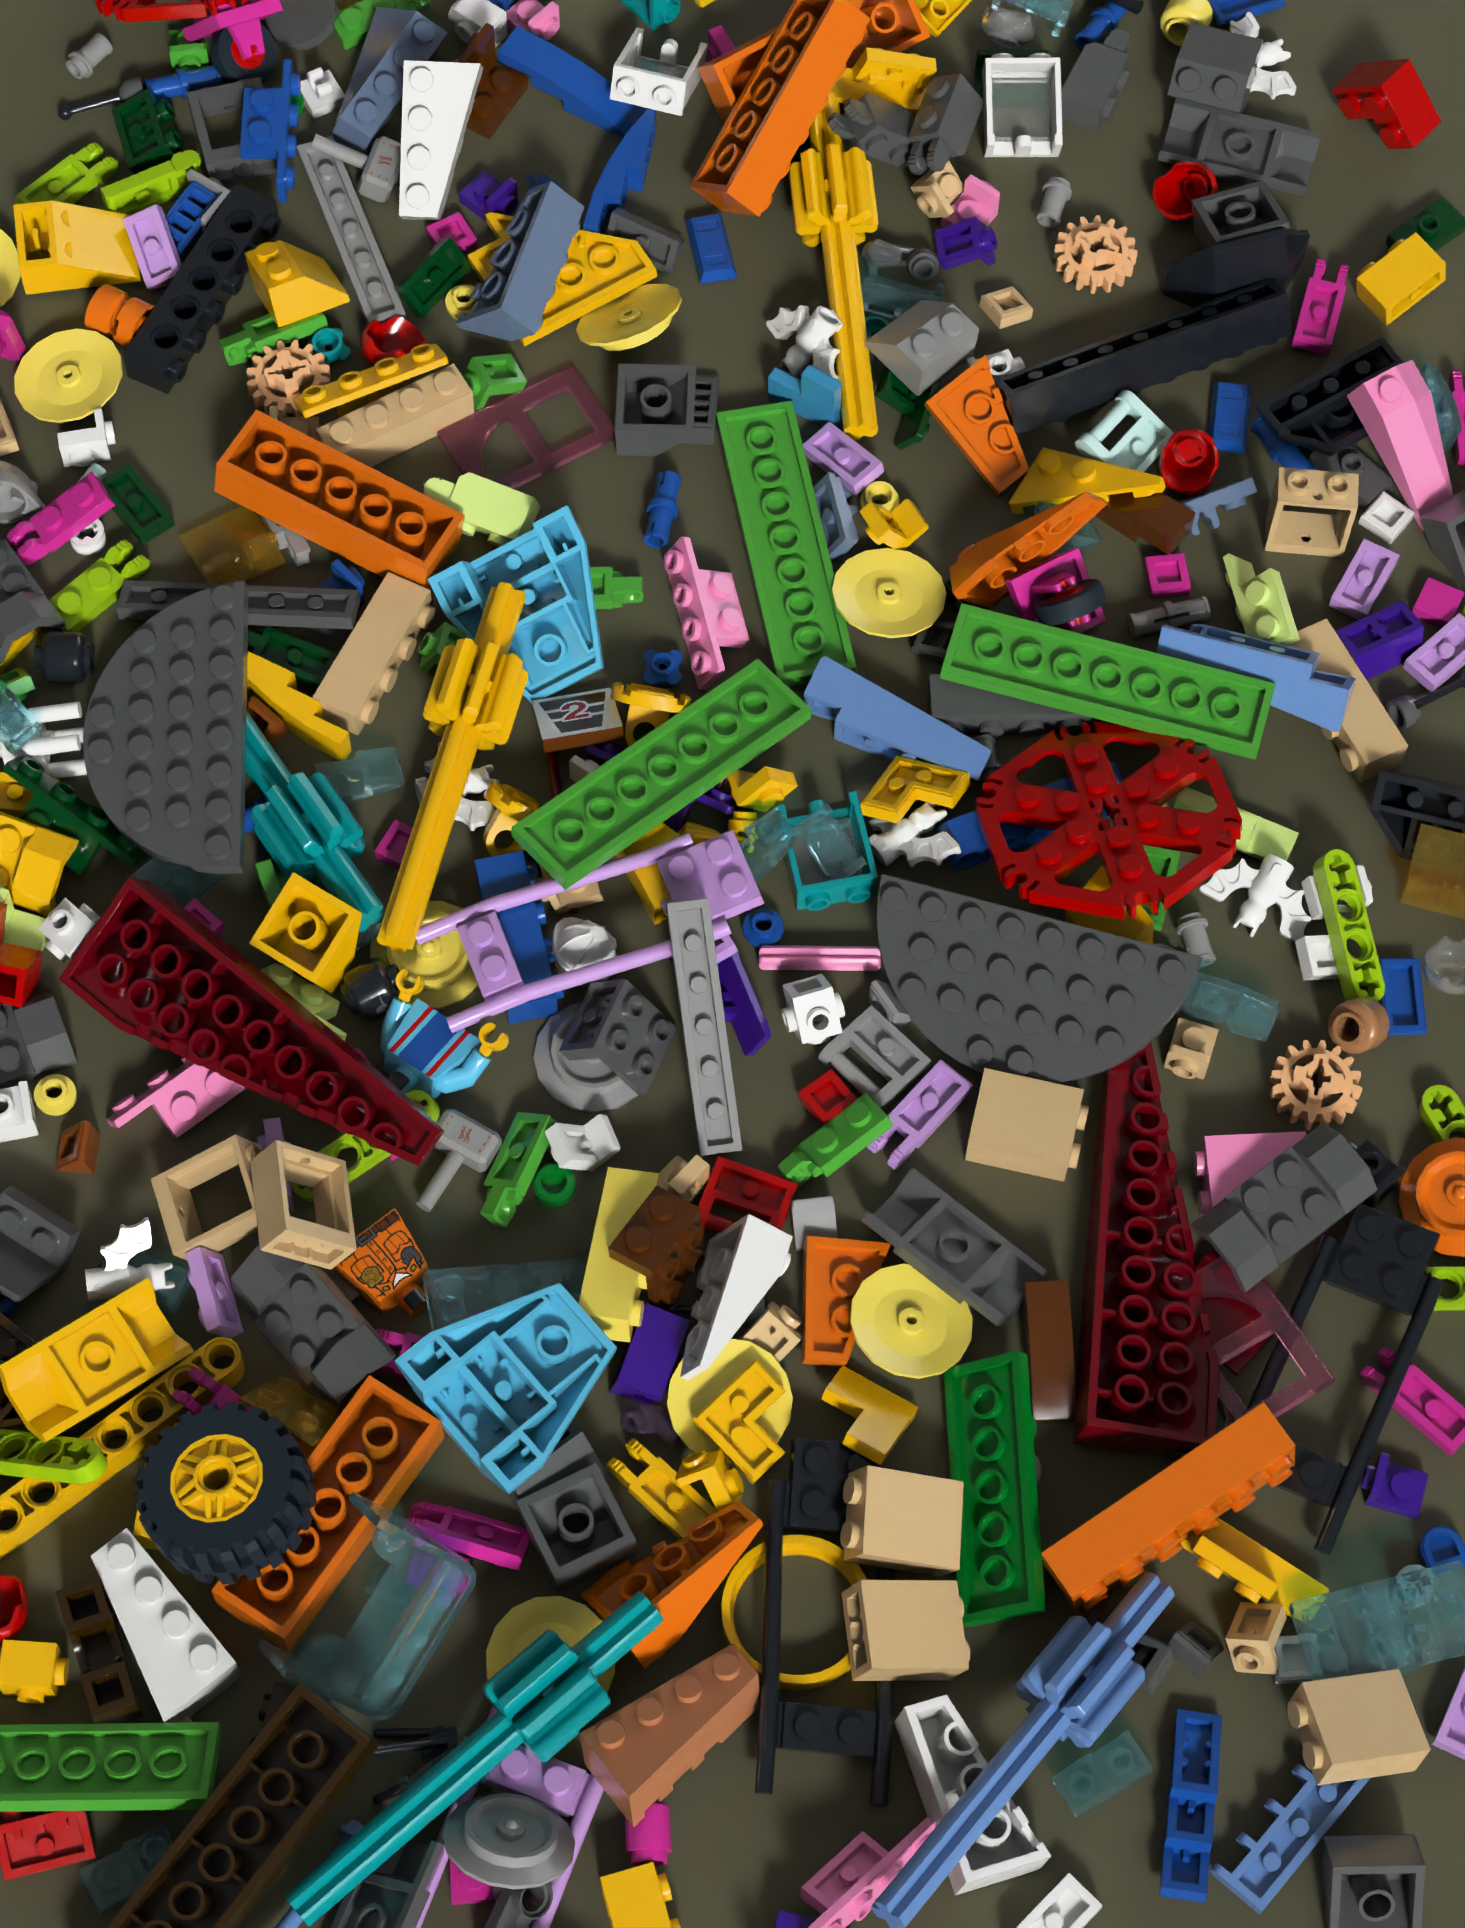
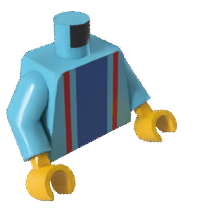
M401 970L396 976V985L400 993L398 996H393L383 1020L380 1050L385 1055L384 1070L390 1075L388 1080L404 1094L411 1090H421L428 1093L433 1099L441 1093L448 1094L473 1086L492 1060L490 1055L492 1051H502L508 1046V1035L501 1033L495 1042L490 1043V1036L497 1029V1025L494 1023H487L482 1026L479 1031V1038L465 1029L452 1033L446 1016L418 998L414 1003L410 1001L412 995H417L423 990V977L419 975L414 987L406 989L404 981L408 976L409 970Z

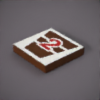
M611 687L533 700V714L544 752L624 739L623 725L615 700L610 698Z

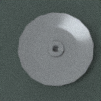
M581 1003L569 1005L552 1016L537 1036L533 1060L538 1081L551 1098L572 1110L599 1113L618 1109L637 1097L638 1094L599 1058L569 1061L559 1052Z
M511 1793L478 1796L458 1805L446 1819L442 1837L448 1858L465 1875L489 1886L513 1890L540 1887L561 1877L573 1861L575 1839L568 1823L554 1810L527 1796Z

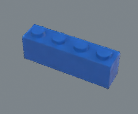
M523 850L474 860L476 881L481 901L537 883L534 864L526 865ZM542 900L497 912L496 914L524 984L558 975L551 974L549 962L555 961L551 937L543 938L540 927L547 924ZM563 990L530 1000L507 1010L508 1023L513 1024L557 1014V999L564 998Z

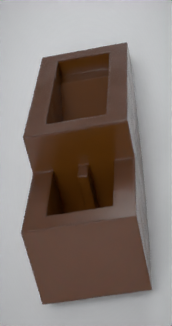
M1133 492L1109 495L1108 504L1095 515V517L1133 542H1136L1141 537L1167 555H1170L1191 530L1195 512L1162 493L1134 498Z
M1068 1280L1025 1282L1022 1298L1026 1330L1025 1351L1028 1356L1032 1415L1036 1423L1074 1421L1076 1388Z

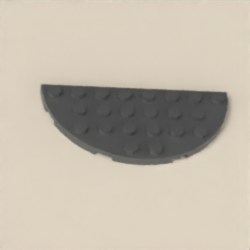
M245 580L221 584L189 595L164 608L147 620L120 646L106 665L97 681L85 717L83 754L86 772L92 790L105 814L118 831L145 853L165 863L171 861L179 865L192 867L194 871L202 873H244L249 588Z
M886 874L881 876L877 902L878 941L889 982L899 1002L909 1013V1017L915 1025L939 1049L958 1062L981 1073L984 1072V1068L1043 1081L1061 1083L1087 1078L1105 1072L1127 1061L1160 1035L1178 1008L1183 1005L1197 978L1203 959L1201 956Z

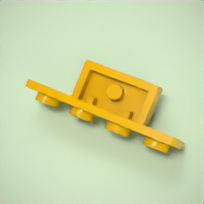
M866 47L852 69L846 68L844 74L836 80L830 91L835 93L836 100H839V103H845L850 98L859 100L866 92H869L909 109L911 114H917L930 79L937 72L936 58L924 57L915 53L906 54L887 51L882 48Z
M437 344L418 345L410 353L403 356L381 359L375 363L374 367L360 372H347L341 375L337 381L326 385L310 386L303 390L302 394L293 397L296 408L305 418L334 407L336 408L338 418L411 384L410 378L447 365L449 363L448 358Z
M1218 1517L1217 1519L1220 1523L1213 1530L1199 1538L1194 1533L1180 1543L1185 1550L1199 1558L1195 1565L1216 1579H1219L1221 1574L1237 1583L1234 1590L1255 1604L1258 1603L1260 1598L1269 1604H1283L1286 1615L1303 1626H1308L1329 1594V1589Z

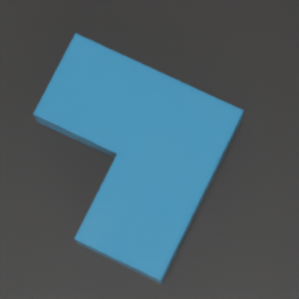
M808 365L803 371L801 380L779 368H774L768 376V398L777 403L792 401L796 414L821 428L829 421L838 428L841 414V381L812 365Z

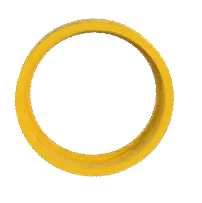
M783 1536L782 1556L804 1555L820 1559L836 1568L851 1586L859 1580H867L857 1563L843 1561L844 1550L837 1545L814 1536ZM765 1542L747 1552L735 1565L725 1584L721 1604V1623L727 1646L733 1643L757 1671L759 1681L761 1682L762 1665L747 1653L738 1638L734 1623V1607L739 1590L745 1580L754 1570L765 1563ZM849 1651L838 1663L817 1673L806 1675L780 1673L779 1689L805 1691L833 1683L851 1669Z

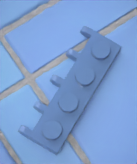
M1297 1764L1291 1772L1304 1784L1286 1808L1276 1800L1269 1798L1264 1804V1808L1276 1820L1258 1842L1243 1832L1235 1839L1238 1845L1248 1854L1232 1874L1218 1863L1210 1870L1211 1874L1260 1915L1370 1778L1317 1786L1313 1774L1304 1766Z

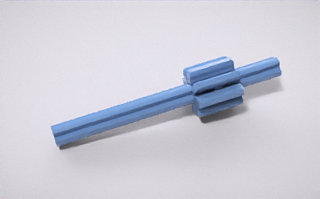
M1145 1572L1103 1624L1097 1621L1091 1627L1082 1616H1072L1067 1620L1015 1684L1018 1697L1030 1704L1026 1708V1711L1029 1713L1028 1716L871 1907L877 1917L886 1920L890 1928H905L1058 1739L1064 1742L1069 1737L1077 1747H1091L1145 1680L1144 1668L1131 1660L1136 1654L1132 1648L1174 1598L1175 1594L1170 1585L1161 1583L1156 1574Z

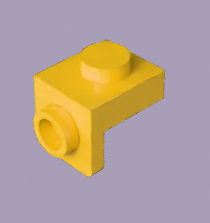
M905 499L891 512H888L872 501L859 511L868 524L864 527L868 536L878 545L885 543L897 550L904 551L929 528V525L913 501Z
M764 766L757 773L738 769L727 777L732 797L736 801L737 806L766 812L771 807L783 802L784 797L798 787L792 772Z
M721 1448L709 1453L706 1450H699L689 1454L682 1460V1464L675 1477L678 1487L702 1479L717 1512L736 1501H740L744 1493V1485L739 1472L735 1468H730Z

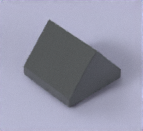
M1189 1620L1176 1631L1168 1643L1171 1646L1174 1659L1198 1679L1204 1675L1225 1649L1222 1644L1193 1620Z

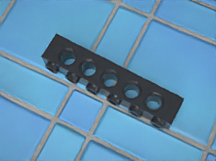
M234 185L123 354L127 377L166 394H169L176 382L180 383L183 380L189 361L195 353L201 352L213 324L217 325L222 320L226 304L232 295L236 296L243 286L244 276L249 270L245 252L256 249L257 246L266 243L269 238L273 239L277 235L281 219L278 217L275 199L241 185Z

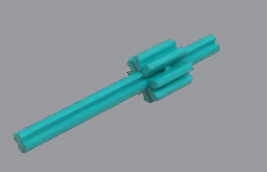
M247 712L246 773L266 801L264 804L255 805L252 809L250 818L255 824V834L287 880L294 872L318 887L325 886L331 895L360 911L362 918L359 932L366 931L371 924H379L385 915L383 911L384 906L350 859L364 852L366 842L362 838L363 828L326 776L321 773H314L308 779L304 772L291 774Z
M639 1590L574 1647L571 1648L566 1642H563L556 1632L548 1629L482 1686L483 1693L496 1708L497 1713L284 1895L285 1899L307 1926L310 1927L519 1745L523 1743L538 1760L547 1762L606 1711L611 1705V1699L597 1682V1678L663 1622V1617Z

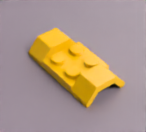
M0 812V884L9 890L13 905L47 917L57 907L55 894L63 868L77 848L79 840Z
M146 1278L1 1364L0 1379L6 1396L26 1428L46 1443L195 1351L188 1342L175 1334L157 1305L151 1281L149 1278Z

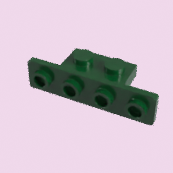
M884 365L875 396L904 415L895 442V446L902 450L915 442H921L927 435L930 428L928 421L931 414L924 404L939 392L942 379L917 397Z
M20 755L8 761L2 770L34 794L20 815V819L79 840L77 848L65 864L78 875L87 870L102 846L131 867L137 866L148 858L149 854L132 844L118 831L103 810L95 806H89L77 797V792L74 788L64 782H57L45 773L44 767L38 761Z

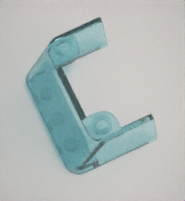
M353 1492L348 1500L376 1526L372 1537L374 1551L382 1559L390 1563L384 1575L344 1639L330 1632L315 1634L307 1640L298 1656L264 1640H261L257 1648L283 1677L298 1684L300 1682L311 1686L319 1694L375 1720H385L399 1711L469 1598L476 1584V1572L463 1557L407 1519Z

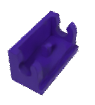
M1401 600L1335 632L1366 680L1404 663L1412 653L1423 644L1424 625Z
M645 1303L642 1324L640 1327L633 1326L631 1341L626 1344L609 1392L651 1406L653 1400L660 1402L690 1320Z

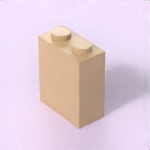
M984 1068L965 1160L1064 1182L1068 1167L1076 1169L1081 1144L1074 1143L1073 1141L1076 1129L1084 1131L1089 1106L1081 1104L1084 1089Z
M869 1465L849 1473L843 1488V1499L847 1503L846 1522L843 1524L840 1535L841 1545L844 1547L843 1561L938 1577L960 1570L964 1482Z
M859 1580L842 1592L852 1681H949L969 1669L970 1646L965 1639L962 1620L964 1602L961 1596H959L957 1581Z
M1399 1669L1302 1682L1287 1703L1289 1722L1298 1732L1303 1746L1302 1753L1305 1765L1308 1769L1312 1770L1317 1786L1412 1772L1418 1768L1431 1750Z

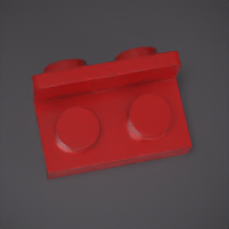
M87 1811L1 1812L0 1864L4 1881L96 1858V1849Z

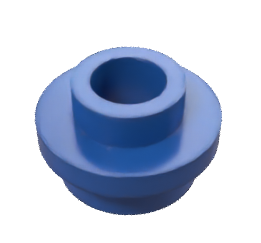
M760 908L753 910L745 917L743 922V935L756 948H760L762 945H776L784 933L782 918L771 909ZM758 923H767L771 927L766 931H761L756 925Z

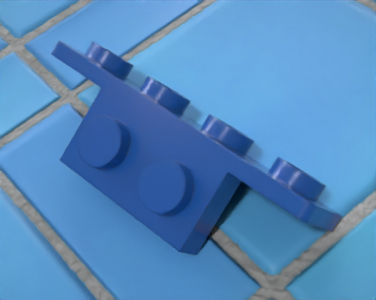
M284 59L282 88H244L240 140L241 159H277L276 185L279 203H287L288 189L295 188L294 166H289L290 158H296L297 138L296 135H291L292 127H298L299 124L298 104H293L294 96H300L301 81L300 73H293L292 59Z

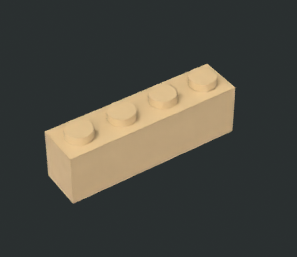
M453 363L317 428V440L369 467H373L475 418L473 391Z
M390 572L386 574L312 697L322 702L325 721L357 736L360 734L365 723L371 724L379 709V700L384 691L389 693L397 680L399 666L403 660L408 661L411 658L416 647L418 634L421 629L426 630L434 618L435 608L432 607L431 590Z
M1326 618L1299 630L1300 641L1291 646L1320 653L1316 670L1356 678L1340 730L1333 732L1320 726L1324 736L1329 740L1332 739L1339 749L1340 759L1345 769L1349 772L1352 771L1359 783L1379 775L1380 770L1388 771L1401 765L1408 744L1328 619Z

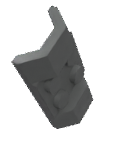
M1176 97L1162 150H1160L1158 155V161L1170 164L1183 161L1199 162L1213 171L1216 180L1239 186L1264 180L1270 189L1304 197L1322 133Z
M0 535L1 664L4 662L9 648L15 640L39 626L60 629L65 626V622L8 542Z
M51 989L33 995L22 1008L0 1003V1089L19 1085L18 1082L30 1081L78 1064Z
M1322 1123L1229 1193L1222 1201L1194 1221L1190 1227L1196 1234L1211 1243L1231 1268L1238 1286L1245 1294L1378 1189L1369 1167L1342 1134Z
M914 1168L907 1173L888 1200L874 1213L868 1211L861 1220L895 1247L893 1252L959 1304L965 1301L998 1327H1003L1023 1306L1022 1292L1025 1282L1042 1281L1047 1273L1045 1268Z
M259 1245L231 1276L232 1291L256 1318L254 1323L307 1385H313L338 1415L342 1413L348 1405V1399L365 1379L396 1356L393 1350L319 1266L261 1251Z
M409 1840L344 1896L331 1928H416L430 1895L428 1890L445 1853L444 1845L431 1840L430 1845Z

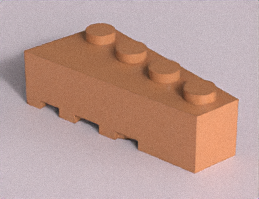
M732 1643L580 1733L586 1767L633 1828L645 1818V1811L656 1800L661 1802L674 1790L673 1784L688 1769L695 1770L705 1760L704 1754L717 1742L723 1743L761 1706L757 1671Z

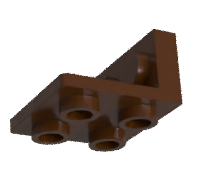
M486 23L479 33H474L470 37L466 50L459 60L454 59L452 62L480 63L484 68L466 128L490 139L527 90L528 78L496 63L494 26Z

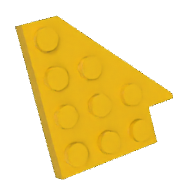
M493 212L485 214L486 222L497 240L467 255L472 269L482 284L490 276L494 268L489 264L493 253L511 237L505 231L513 216ZM579 230L572 238L567 251V262L560 269L555 281V292L544 309L542 315L543 323L534 335L519 339L523 346L531 344L656 278V267L638 241Z

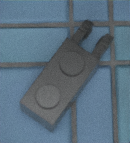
M1115 28L1111 30L1103 45L1093 42L1084 46L1061 89L1063 120L1097 133L1103 120L1109 121L1117 104L1115 97L1118 92L1124 93L1126 91L1132 74L1130 71H1127L1129 60L1127 46H1129L1130 37L1124 29Z
M961 73L930 79L908 136L909 140L913 143L910 156L908 157V166L913 174L921 175L926 173L927 167L934 172L942 171L950 157L965 154L985 101Z
M866 92L859 100H854V98L848 99L844 103V113L839 115L832 113L827 118V124L831 130L838 136L840 135L842 138L847 139L850 148L858 147L866 155L896 167H900L908 162L913 146L908 136L914 123L909 109Z

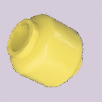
M1169 0L1160 18V29L1163 36L1169 42L1182 46L1191 22L1205 26L1210 25L1213 11L1208 0Z

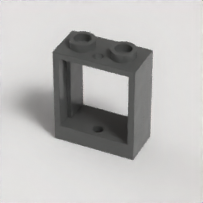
M260 77L248 80L242 79L234 83L204 87L196 91L187 92L190 114L207 178L213 177L222 184L277 173V159H241L240 144L212 150L203 119L204 117L242 110L244 88H263Z

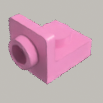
M520 0L506 11L507 28L511 31L516 26H519L544 40H549L560 28L559 5L554 1L545 7L537 0Z
M969 175L965 179L964 192L952 205L954 212L949 217H942L941 226L946 227L975 216L988 226L998 215L1000 192L991 183Z

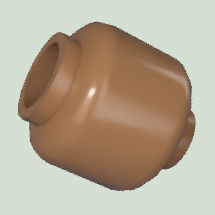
M1356 997L1337 1005L1331 1012L1328 1020V1033L1332 1042L1336 1046L1342 1047V1051L1350 1054H1361L1379 1046L1386 1039L1390 1028L1389 1016L1385 1008L1378 1001L1369 997Z

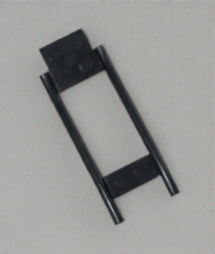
M1364 1204L1357 1206L1342 1242L1328 1235L1322 1236L1305 1279L1244 1413L1245 1415L1263 1402L1267 1406L1322 1281L1386 1308L1412 1316L1348 1465L1344 1466L1343 1463L1296 1445L1295 1465L1290 1468L1293 1473L1276 1486L1322 1506L1330 1507L1314 1546L1315 1550L1330 1555L1363 1473L1444 1285V1281L1425 1275L1439 1242L1440 1234Z
M795 1437L791 1440L789 1481L769 1480L765 1530L761 1710L755 1793L773 1794L776 1748L780 1750L873 1758L870 1805L888 1806L894 1681H876L875 1712L873 1710L779 1702L783 1527L841 1534L843 1524L846 1522L847 1503L843 1499V1488L848 1474L867 1465L880 1467L879 1464L840 1442ZM877 1567V1580H894L895 1569Z

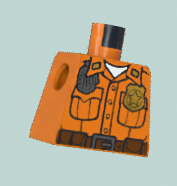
M394 1208L355 1237L357 1250L332 1268V1270L360 1292L361 1298L380 1314H385L400 1304L413 1319L423 1314L432 1303L420 1288L430 1280L429 1267L401 1216Z

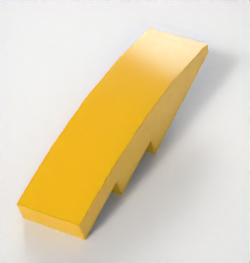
M248 651L247 694L250 697L255 696L284 722L288 730L303 741L344 763L352 751L349 732L324 720L322 702L297 690L295 673Z

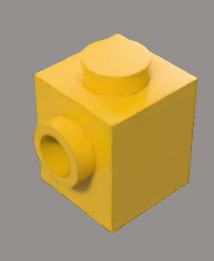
M3 1639L0 1657V1691L6 1696H17V1701L26 1704H43L44 1698L57 1699L59 1685L65 1686L67 1683L69 1659L63 1658L64 1655L57 1643Z

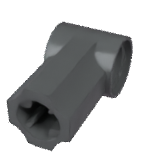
M547 1883L540 1887L516 1890L493 1886V1897L496 1904L484 1928H529L532 1920L541 1918L551 1907L553 1900L551 1885Z

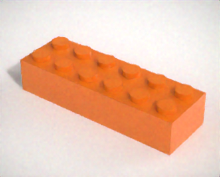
M794 0L689 187L721 211L760 217L761 213L771 204L772 194L780 179L789 172L791 160L798 147L808 138L809 128L816 115L826 106L828 94L834 83L844 74L846 62L853 49L863 40L865 28L870 18L848 0Z
M848 0L867 15L870 21L865 28L863 40L853 49L848 58L846 68L852 69L866 47L882 48L887 51L900 53L931 37L915 0ZM780 25L697 67L723 125Z
M257 409L216 463L214 492L383 578L390 572L429 589L431 585L428 578L441 572L461 541L464 514Z
M369 1375L307 1459L314 1476L312 1485L316 1491V1505L309 1508L313 1515L309 1529L306 1531L301 1529L298 1533L302 1542L294 1552L287 1549L281 1555L284 1562L275 1569L270 1564L260 1569L262 1576L249 1581L245 1575L237 1576L238 1582L236 1584L222 1585L220 1580H218L211 1590L217 1606L290 1653L443 1441L442 1421Z
M1264 1402L1044 1550L1041 1556L1046 1572L1075 1614L1082 1609H1085L1087 1613L1097 1609L1109 1599L1107 1592L1120 1583L1124 1588L1132 1585L1146 1572L1144 1570L1145 1566L1157 1558L1161 1563L1169 1560L1181 1551L1183 1546L1180 1543L1194 1533L1198 1538L1204 1536L1220 1523L1217 1517L1231 1508L1234 1513L1244 1509L1256 1499L1254 1492L1267 1483L1273 1488L1290 1477L1293 1473L1290 1468L1295 1465L1296 1445Z

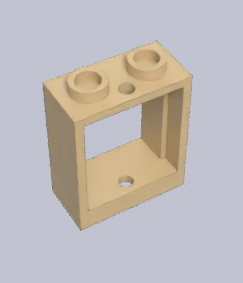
M1279 467L1266 514L1264 551L1343 558L1358 509L1359 474ZM1314 497H1322V499L1316 500ZM1283 506L1337 509L1338 511L1337 515L1283 511ZM1308 537L1310 541L1304 542L1301 538Z
M234 1135L151 1178L174 1256L187 1260L186 1253L199 1246L219 1252L258 1232L250 1160L263 1151L257 1143ZM239 1164L252 1208L203 1233L190 1189Z
M278 1140L272 1142L250 1160L261 1251L331 1270L357 1250L345 1160ZM286 1180L313 1189L317 1224L290 1216Z

